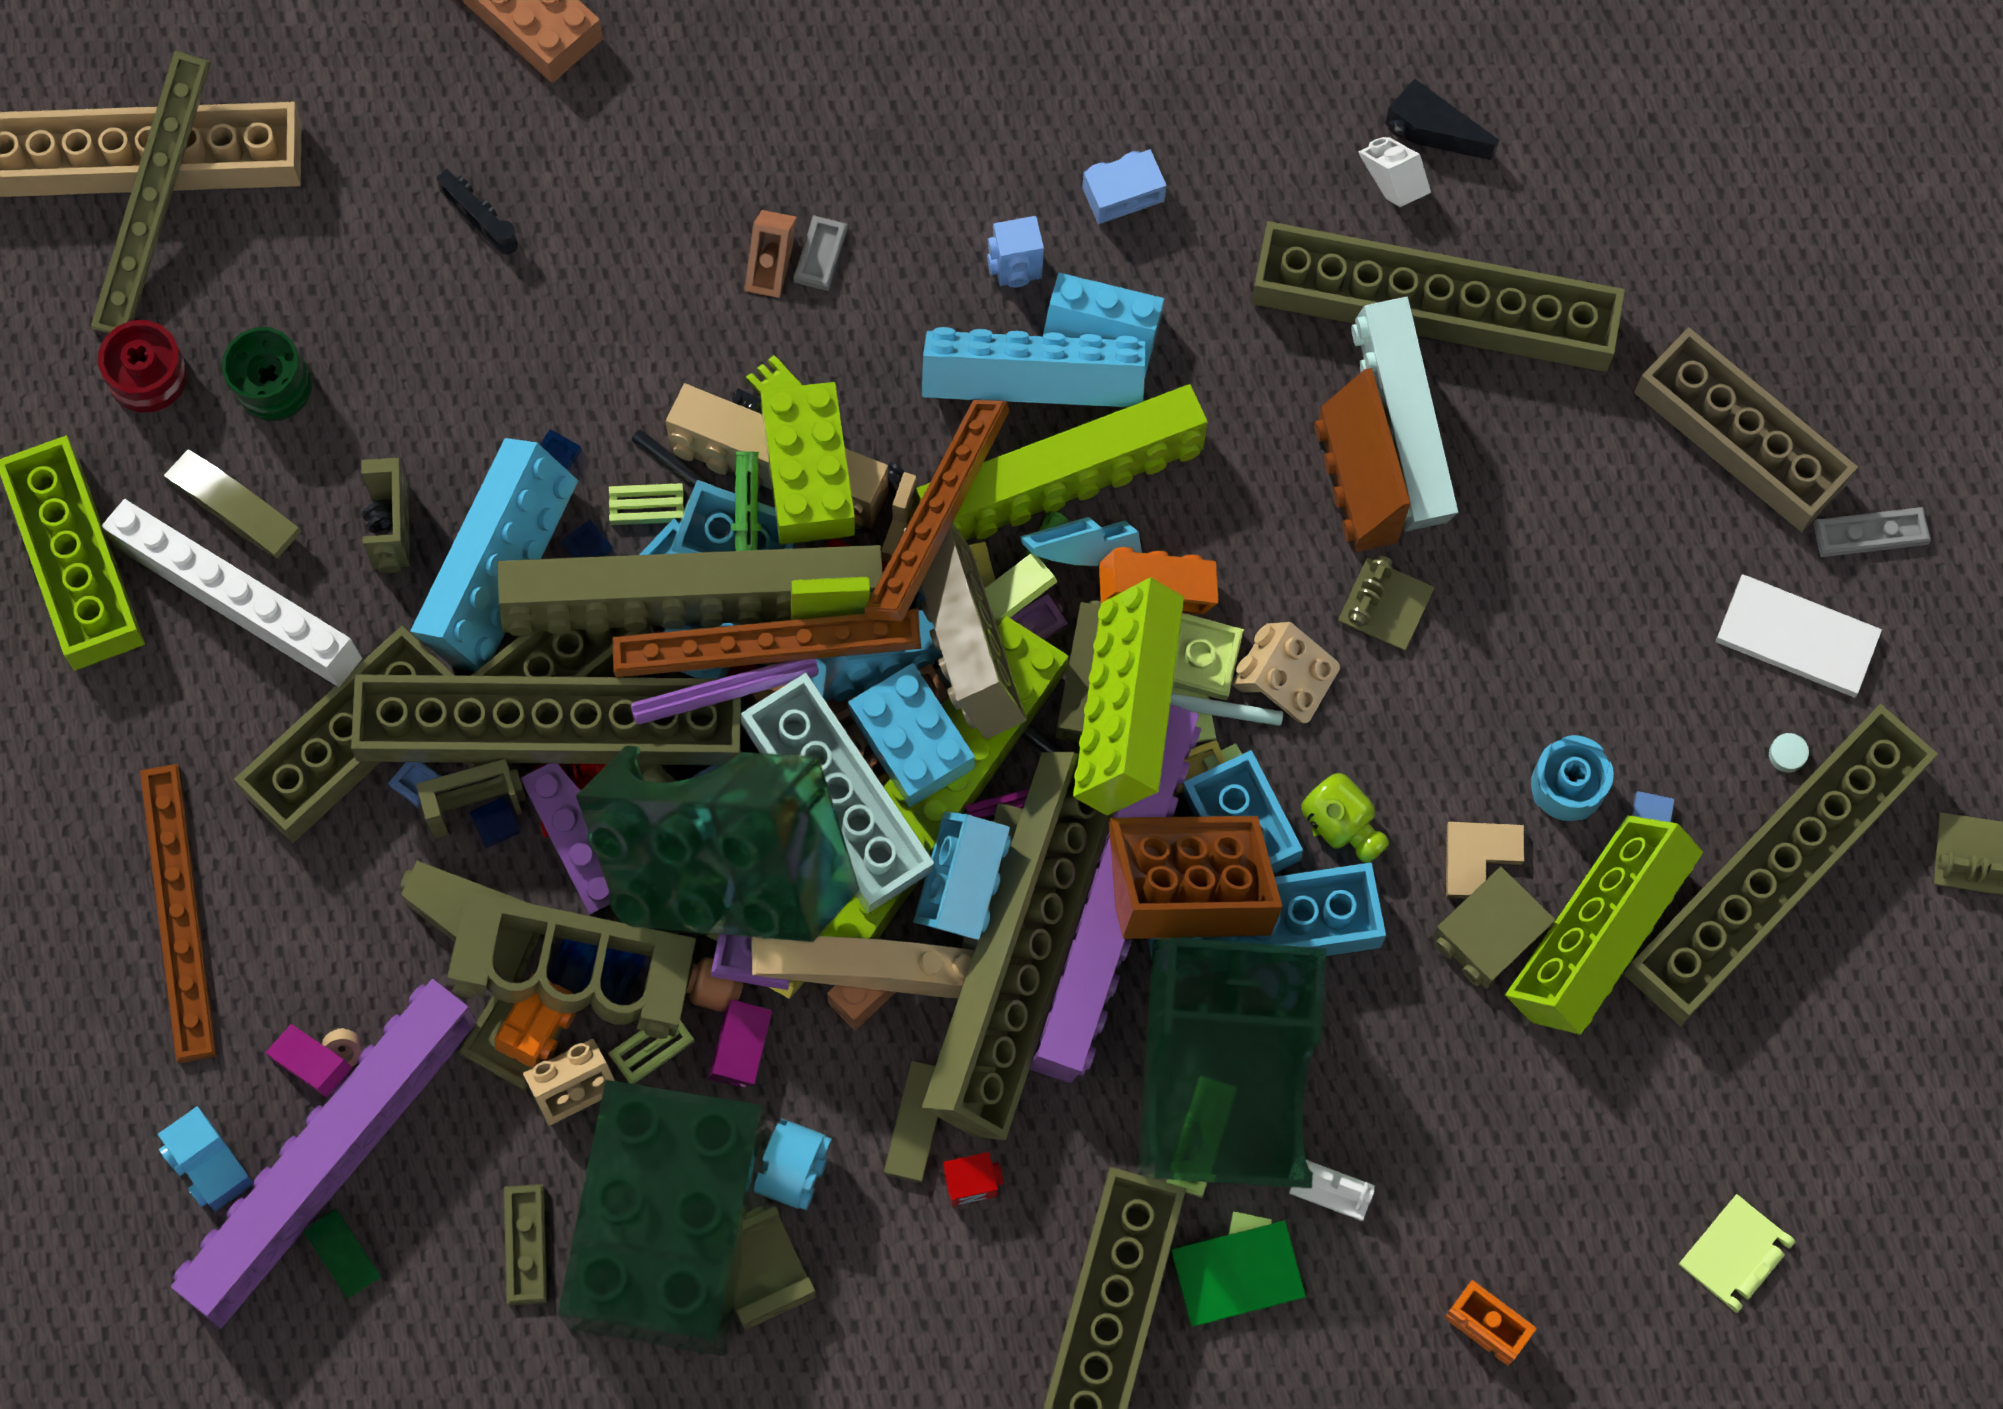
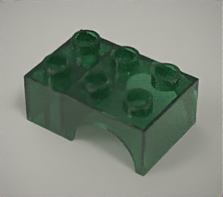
M625 746L576 795L588 829V842L597 855L611 895V908L619 918L620 923L636 928L643 927L814 942L860 890L824 772L817 756L740 752L726 764L701 776L677 782L654 783L644 781L636 759L641 753L639 747Z
M1172 937L1153 939L1138 1175L1154 1179L1312 1188L1313 1172L1308 1168L1303 1144V1101L1309 1063L1315 1048L1321 1044L1326 948Z
M611 1080L605 1081L557 1313L568 1330L724 1356L742 1264L741 1241L748 1191L756 1156L762 1141L766 1140L768 1129L762 1105Z

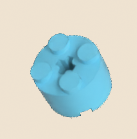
M1577 735L1563 737L1561 740L1547 746L1542 752L1531 777V789L1536 805L1548 815L1563 821L1583 820L1592 815L1602 804L1613 782V766L1603 752L1604 749L1597 742ZM1568 775L1575 777L1574 782L1569 780Z
M781 1119V1122L777 1124L762 1159L764 1161L762 1167L764 1174L758 1172L753 1192L796 1209L807 1210L815 1191L813 1186L816 1178H821L829 1157L827 1153L832 1139L826 1137L825 1134Z

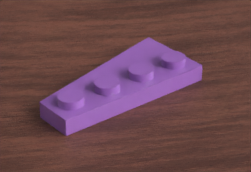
M549 763L520 778L589 915L658 880L558 764Z

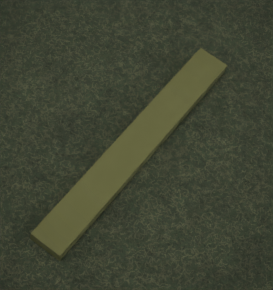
M174 50L90 328L109 334L116 326L135 318L212 64L209 60Z

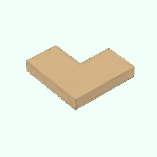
M906 472L903 473L892 504L893 519L881 551V560L889 563L904 534V528H907L916 511L918 479L916 475Z
M1467 822L1447 823L1446 898L1467 899L1486 881V863L1523 864L1524 825Z

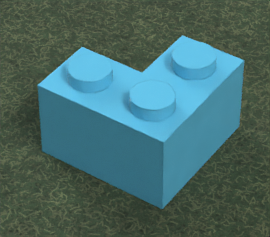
M198 1106L158 1133V1136L165 1144L159 1148V1151L179 1176L185 1172L194 1183L188 1189L201 1207L208 1203L216 1212L253 1185L252 1179Z

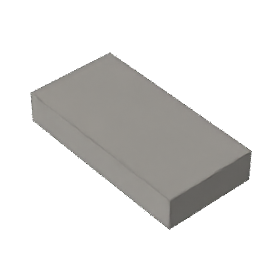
M813 215L794 275V283L829 291L848 230V224Z

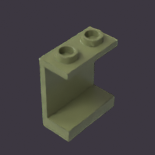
M399 458L361 460V474L371 500L392 499L393 535L363 536V545L373 569H378L382 573H396L402 567H410L408 483Z
M1500 866L1436 927L1433 937L1436 939L1434 944L1446 958L1451 959L1454 957L1464 967L1462 972L1475 986L1481 984L1487 990L1492 986L1496 977L1537 938L1541 939L1550 930L1556 919Z
M766 1206L755 1208L745 1215L746 1220L733 1226L730 1222L721 1224L710 1230V1237L704 1239L706 1248L744 1331L816 1298L815 1289L800 1263L781 1222L776 1206L767 1209Z

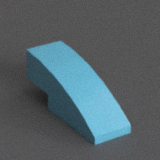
M1090 517L1020 536L1021 543L1033 555L1072 565L1099 566V562L1112 552L1113 549L1120 547H1129L1134 549V552L1142 553L1139 532L1127 521L1100 527Z

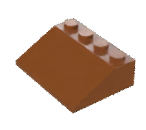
M1368 368L1364 369L1322 405L1317 421H1314L1318 442L1324 441L1327 453L1323 455L1325 470L1328 475H1334L1336 487H1333L1335 505L1337 509L1343 508L1346 520L1342 521L1343 534L1346 542H1353L1355 552L1398 543L1411 504L1373 370Z
M1258 816L1110 818L1109 832L1114 899L1122 939L1272 935L1283 907Z

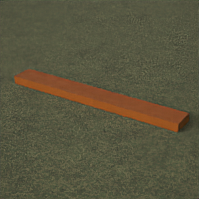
M972 401L864 609L868 619L903 621L1010 411L1006 401Z
M918 608L908 609L903 621L868 619L866 613L613 637L614 674L616 677L922 649Z
M178 764L140 770L177 1063L217 1057L180 767Z

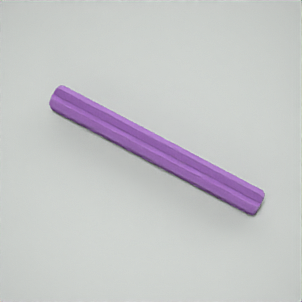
M816 659L780 662L637 701L631 704V710L636 724H643L786 685L804 673H807L809 678L818 675L819 668Z

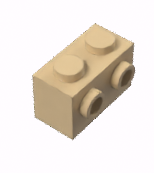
M594 1039L577 1044L568 1051L548 1061L540 1062L534 1068L523 1073L548 1126L619 1092L610 1069Z

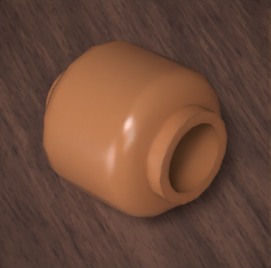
M704 957L697 964L691 963L685 993H688L691 1004L723 1012L727 1009L731 999L739 1000L743 982L711 977L714 959Z

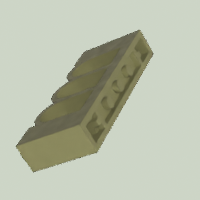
M466 891L445 989L453 991V995L463 999H474L476 996L484 997L485 989H487L497 999L504 1002L517 1003L531 998L537 992L543 1004L559 1013L572 1014L583 1010L591 1004L593 1011L602 1020L609 1023L626 1025L638 1020L637 1029L644 1030L645 1034L650 1037L664 1039L668 1036L675 1037L680 1022L696 938ZM499 925L545 935L538 969L535 975L528 981L510 983L502 980L496 974L492 965ZM553 937L598 946L591 982L582 992L563 994L556 991L550 985L547 979V963ZM607 948L651 957L644 994L636 1003L617 1005L610 1002L604 996L600 988V978Z

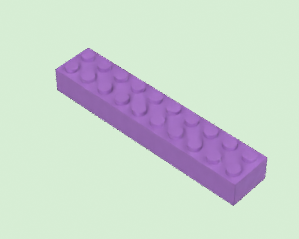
M1170 704L1159 792L1115 812L1113 818L1173 816L1178 797L1172 795L1177 792L1179 785L1183 784L1190 765L1184 759L1188 758L1191 749L1194 750L1200 736L1201 728L1196 726L1199 714ZM1109 830L1029 1069L1070 1084L1078 1075L1083 1076L1092 1064L1096 1048L1090 1045L1092 1040L1096 1039L1097 1034H1101L1108 1015V1011L1102 1010V1008L1116 991L1120 975L1114 974L1116 968H1119L1121 961H1125L1132 939H1122L1115 909Z
M431 979L426 986L424 984L420 985L412 993L408 1001L410 1005L401 1016L396 1014L388 1021L383 1029L385 1035L375 1046L369 1045L361 1053L357 1060L358 1067L350 1076L346 1075L331 1092L333 1096L324 1107L319 1105L310 1113L305 1122L307 1127L298 1137L292 1136L286 1141L279 1152V1155H281L279 1160L272 1168L266 1167L258 1174L253 1182L255 1188L245 1199L239 1198L227 1212L228 1220L219 1230L213 1229L207 1234L200 1245L202 1250L192 1262L190 1260L184 1262L174 1274L173 1279L175 1282L171 1285V1288L218 1328L221 1329L301 1235L303 1229L317 1216L470 1034L476 1022L469 1007L434 979Z

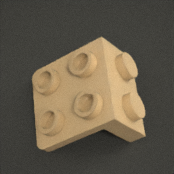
M1267 623L1255 635V644L1249 654L1238 664L1237 674L1231 685L1243 693L1262 692L1298 723H1308L1339 672V662L1293 623Z

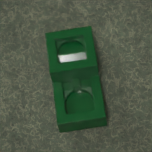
M337 1208L303 1229L306 1237L347 1299L381 1277Z

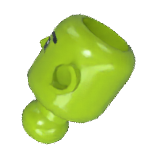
M1335 773L1329 776L1302 802V814L1311 824L1313 836L1321 835L1333 849L1342 848L1350 843L1355 848L1356 856L1361 862L1371 863L1389 846L1387 836L1380 831L1374 830L1370 825L1375 818L1374 805L1345 774Z

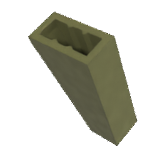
M1101 601L1081 602L1057 724V739L1079 742L1082 735L1085 717L1084 707L1089 690V674L1092 669L1094 655L1093 644L1097 634L1098 611Z
M416 861L412 871L407 870L400 884V891H402L401 895L405 904L454 942L456 941L466 891L528 903L420 861ZM499 925L492 965L496 974L507 982L519 983L540 934Z

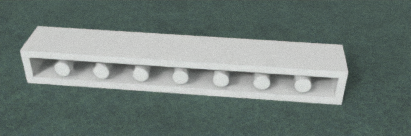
M126 499L119 504L102 524L101 528L115 548L337 687L341 686L362 660L351 638Z

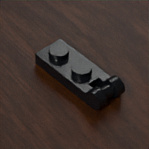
M448 169L436 177L440 192L499 252L508 255L517 250L518 241L513 224L506 220L499 221L496 218L497 213L495 209L485 199L479 201L472 194L474 192L473 188L464 177L459 175L456 178Z

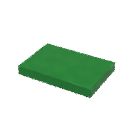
M1285 1220L1171 1250L1191 1328L1306 1297Z

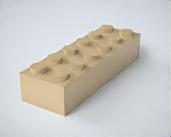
M684 383L666 419L670 448L673 449V453L686 461H693L694 458L707 463L706 465L710 470L718 474L725 475L727 472L736 475L735 452H759L758 488L762 485L772 490L762 414ZM845 448L855 516V529H861L863 526L871 530L889 493L888 465Z

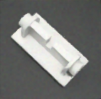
M1302 1158L1289 1194L1363 1221L1375 1186Z

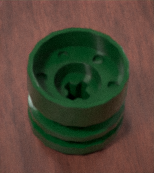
M255 327L240 333L228 344L222 357V373L227 385L236 395L238 401L252 416L265 421H282L295 415L306 405L312 392V375L293 341L282 331L270 327Z

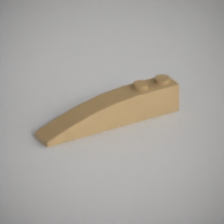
M819 936L752 937V976L959 998L975 950L878 939Z

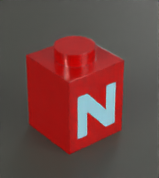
M989 1152L943 1162V1172L951 1207L997 1197V1186L1003 1185V1178L999 1162L992 1163Z

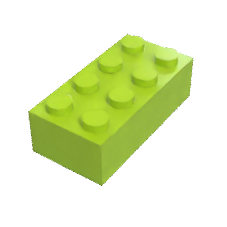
M835 382L761 390V410L780 545L855 536V516Z

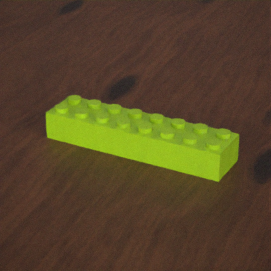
M1188 384L983 462L953 524L965 540L973 537L985 539L994 535L999 527L1011 524V526L1022 525L1031 519V515L1038 512H1056L1065 506V502L1072 499H1090L1099 493V489L1106 486L1121 487L1132 481L1133 476L1145 471L1148 475L1155 474L1163 470L1167 466L1166 463L1177 459L1185 462L1197 457L1200 454V450H1203L1208 421L1191 385ZM930 483L916 488V509Z

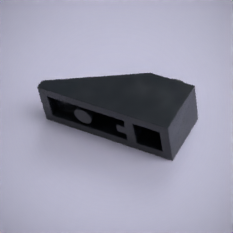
M1416 79L1407 86L1388 108L1385 123L1388 125L1391 133L1400 139L1406 138L1413 144L1491 160L1495 156L1499 139Z

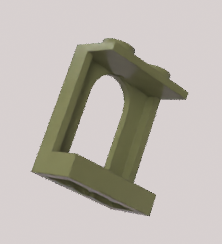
M506 759L416 784L425 819L434 839L449 835L443 814L444 811L509 793L516 814L519 815L523 814L520 802L527 801L517 768L510 770ZM498 776L486 782L437 795V793Z

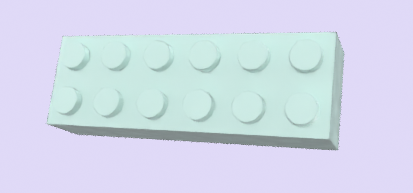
M1408 296L1364 305L1355 319L1356 324L1351 325L1352 337L1355 346H1361L1364 360H1360V371L1362 372L1368 368L1373 370L1411 502L1403 525L1404 531L1447 523L1458 513Z
M804 673L741 713L742 727L867 913H870L932 873L934 867L933 860L807 673Z

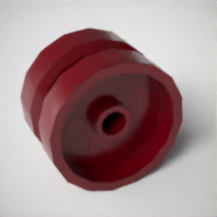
M131 320L116 326L104 338L98 350V367L113 398L124 408L138 413L156 412L169 407L181 396L187 383L186 363L173 335L160 324L149 320Z

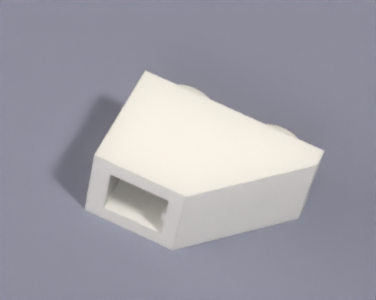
M1390 137L1375 139L1370 142L1369 147L1358 151L1385 198L1395 205L1402 207L1431 193L1419 153Z

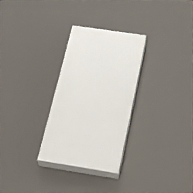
M1742 574L1715 642L1855 698L1861 687L1882 629Z

